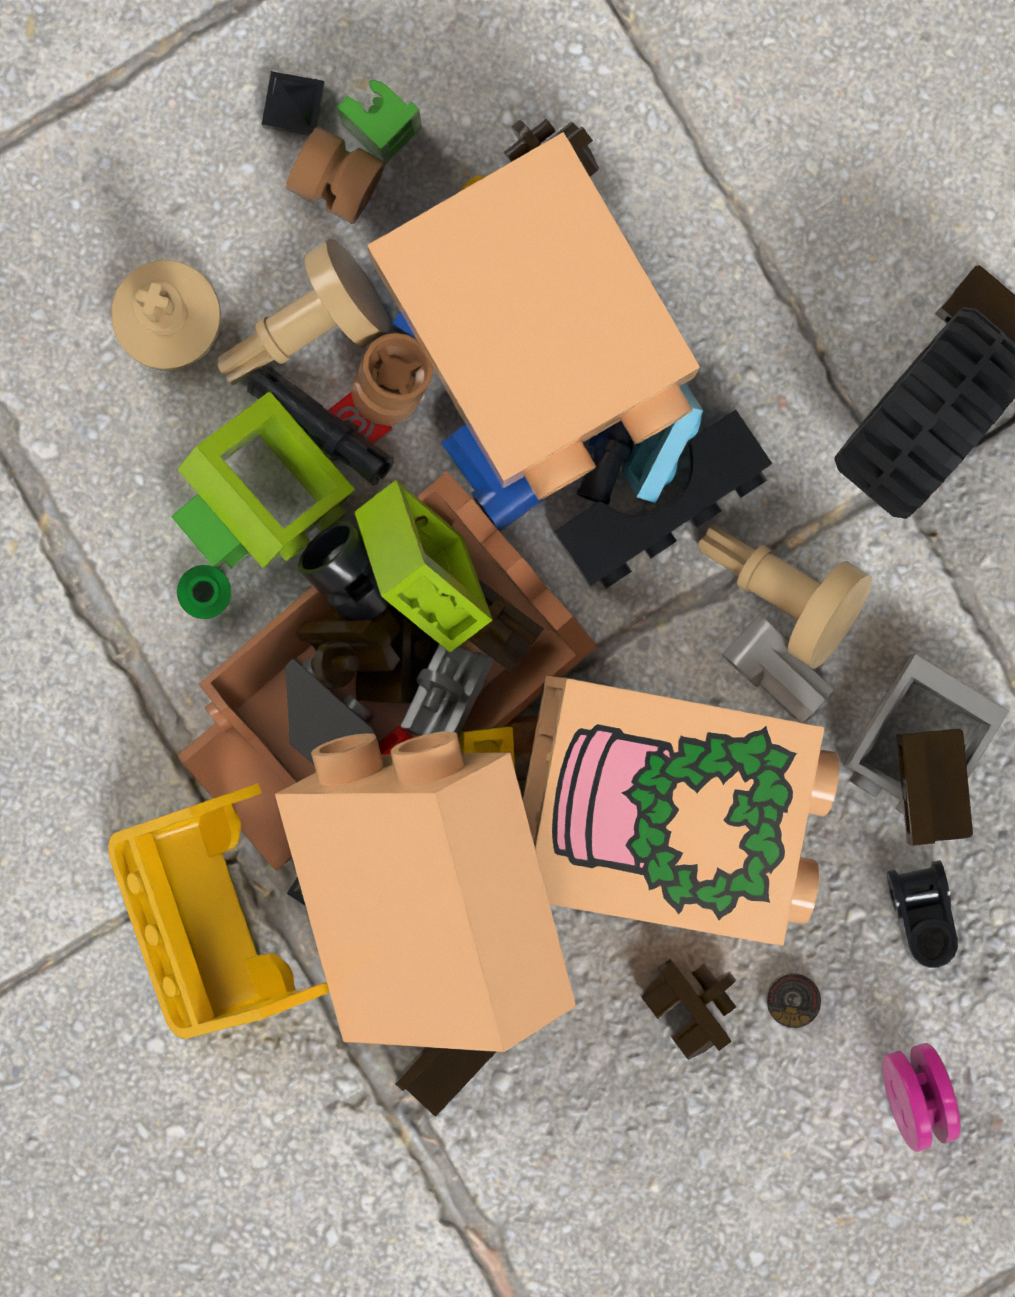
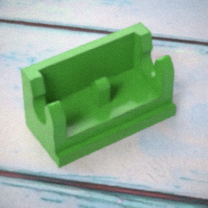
M371 80L369 81L373 93L381 96V98H373L374 105L369 107V113L362 108L361 103L349 96L337 106L342 125L374 156L385 161L387 164L421 129L420 110L412 101L407 105L384 83Z

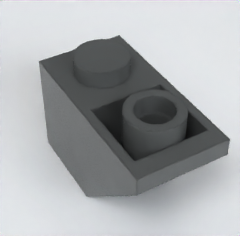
M310 657L303 665L296 658H292L285 666L290 745L314 765L311 755L312 750L326 742L354 734H373L376 731L368 724L374 714L353 695L349 694L343 701L328 687L324 686L311 668L312 659Z

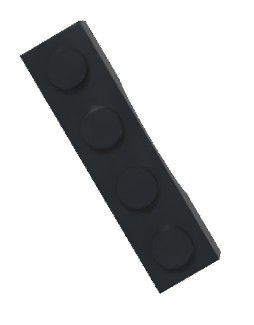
M736 409L688 442L691 460L689 480L680 498L671 506L651 515L634 516L618 512L598 501L554 531L555 537L589 587L600 581L606 590L632 572L627 564L628 561L643 551L652 559L677 542L672 534L674 530L689 520L695 529L722 511L717 501L734 490L741 499L767 481L762 471L773 463Z

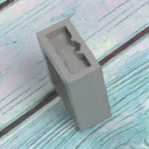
M917 654L909 655L843 763V766L853 771L849 779L851 783L876 798L881 789L900 800L895 809L903 815L901 783L866 763L865 759L912 682L979 722L965 745L968 778L1009 713V710Z

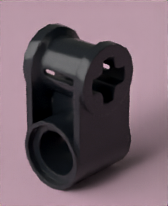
M941 860L932 861L930 868L898 874L896 870L887 871L890 898L896 918L899 921L904 949L908 957L914 963L929 968H939L948 964L957 952L958 937L951 911L949 885ZM930 886L928 890L908 894L909 889ZM929 927L938 929L944 937L943 950L934 958H925L917 948L919 934Z

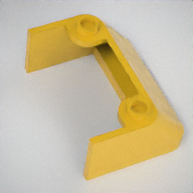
M259 783L118 831L109 840V859L161 1011L170 1030L182 1039L262 1020L330 993L327 982L296 990L292 969L284 960L271 952L257 955L223 853L237 846L241 831V821L232 804L262 794Z

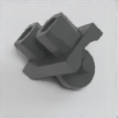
M439 644L428 669H422L418 675L417 683L420 686L401 724L402 729L415 736L449 731L457 733L459 737L461 731L464 730V724L476 698L479 697L483 689L486 677L493 664L490 656L468 651L460 647L449 652Z

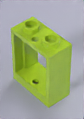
M270 391L199 443L177 468L180 474L262 568L266 567L278 556H281L285 562H288L311 542L306 534L315 527L322 532L327 527L337 523L347 513L341 505L355 491L354 487L327 456L323 454L321 449ZM258 435L317 502L284 529L225 462L227 458Z
M398 480L393 481L354 512L381 597L449 652L453 651L492 621L464 537ZM420 516L426 517L425 519L415 521Z

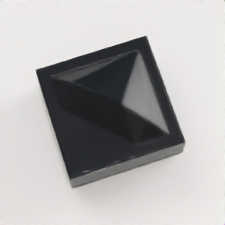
M271 71L261 123L262 127L310 136L318 126L325 81Z

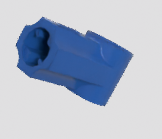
M466 424L441 443L474 489L471 492L499 532L544 500L537 499L525 476L503 488Z

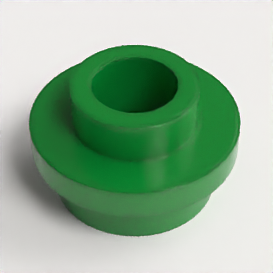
M198 565L190 568L182 575L177 586V598L180 606L186 613L198 619H211L220 615L228 607L231 600L232 589L227 576L218 568L210 565ZM203 581L209 582L214 589L213 597L207 602H199L194 596L195 586Z

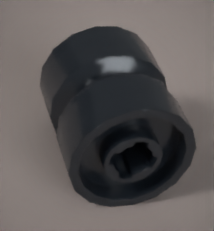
M341 521L327 527L302 552L298 562V571L318 592L327 594V602L345 621L372 620L390 604L381 597L361 532L351 522Z

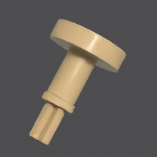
M328 239L304 256V264L314 289L272 316L264 317L256 322V333L217 357L219 361L217 366L220 372L226 375L231 385L237 384L272 360L280 364L285 363L292 358V354L337 325L349 339L361 347L369 345L389 331L388 316L376 290L359 264L342 245L333 239Z
M160 260L138 267L122 281L113 298L111 321L118 342L134 360L151 369L175 371L194 365L208 354L218 338L222 313L216 292L200 272L181 262Z
M715 524L708 528L706 535L700 539L698 544L699 552L739 576L737 586L746 592L752 591L798 620L789 639L787 650L790 655L812 669L823 664L845 638L862 610L872 585V577L848 561H844L836 566L823 582L819 583L776 556L774 551L764 544L755 550Z

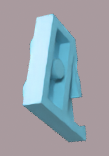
M686 383L681 385L680 389L693 411L638 444H635L632 440L629 445L632 452L629 460L624 461L622 472L638 498L656 503L663 487L673 480L677 470V460L687 441L692 439L698 432L703 409Z

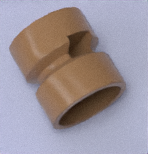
M317 126L307 139L293 165L286 183V189L312 203L319 199L325 200L327 211L351 224H355L372 197L386 162L361 148H357L352 152L347 151L344 139Z
M392 333L383 335L370 344L352 381L351 390L354 405L364 418L375 424L391 426L403 423L414 414L433 374V367L415 338L406 334Z

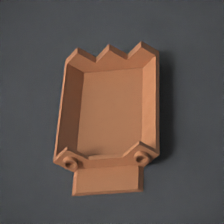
M446 471L419 494L417 498L464 537L478 579L544 629L511 673L493 660V664L486 677V682L479 697L476 698L464 724L463 731L504 727L543 694L546 675L554 677L564 676L593 651L597 645L573 615L545 586L524 558L496 529L469 494ZM420 516L415 521L425 519L426 517ZM313 586L199 683L200 687L212 701L205 707V710L216 723L178 754L183 764L213 798L259 783L262 794L233 803L232 806L239 815L243 834L276 871L292 858L275 793L316 773L315 766L290 745L285 666L292 658H296L303 665L309 657L312 659L315 656L316 651L314 647L308 642L301 641L296 634L304 622L325 621L334 609L327 602V594H321ZM468 640L458 646L468 651L485 654ZM355 672L352 681L346 686L328 688L343 701L349 694L356 698L357 672ZM360 701L374 714L368 724L376 730L373 734L376 735L378 742L398 725L401 726L411 703Z

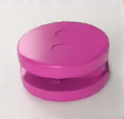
M929 1043L913 1046L910 1053L911 1064L901 1051L885 1055L882 1062L885 1090L897 1127L908 1147L915 1152L931 1148L932 1132L942 1144L957 1140L961 1131L958 1104L948 1072L935 1048Z

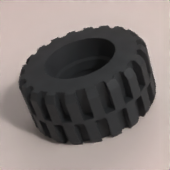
M961 308L906 369L834 457L838 471L892 517L903 519L910 517L959 466L1015 399V342L977 309Z

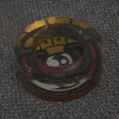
M795 972L785 973L775 978L769 985L766 992V1007L773 1019L782 1026L800 1028L811 1023L818 1015L821 1007V995L816 984L807 976Z

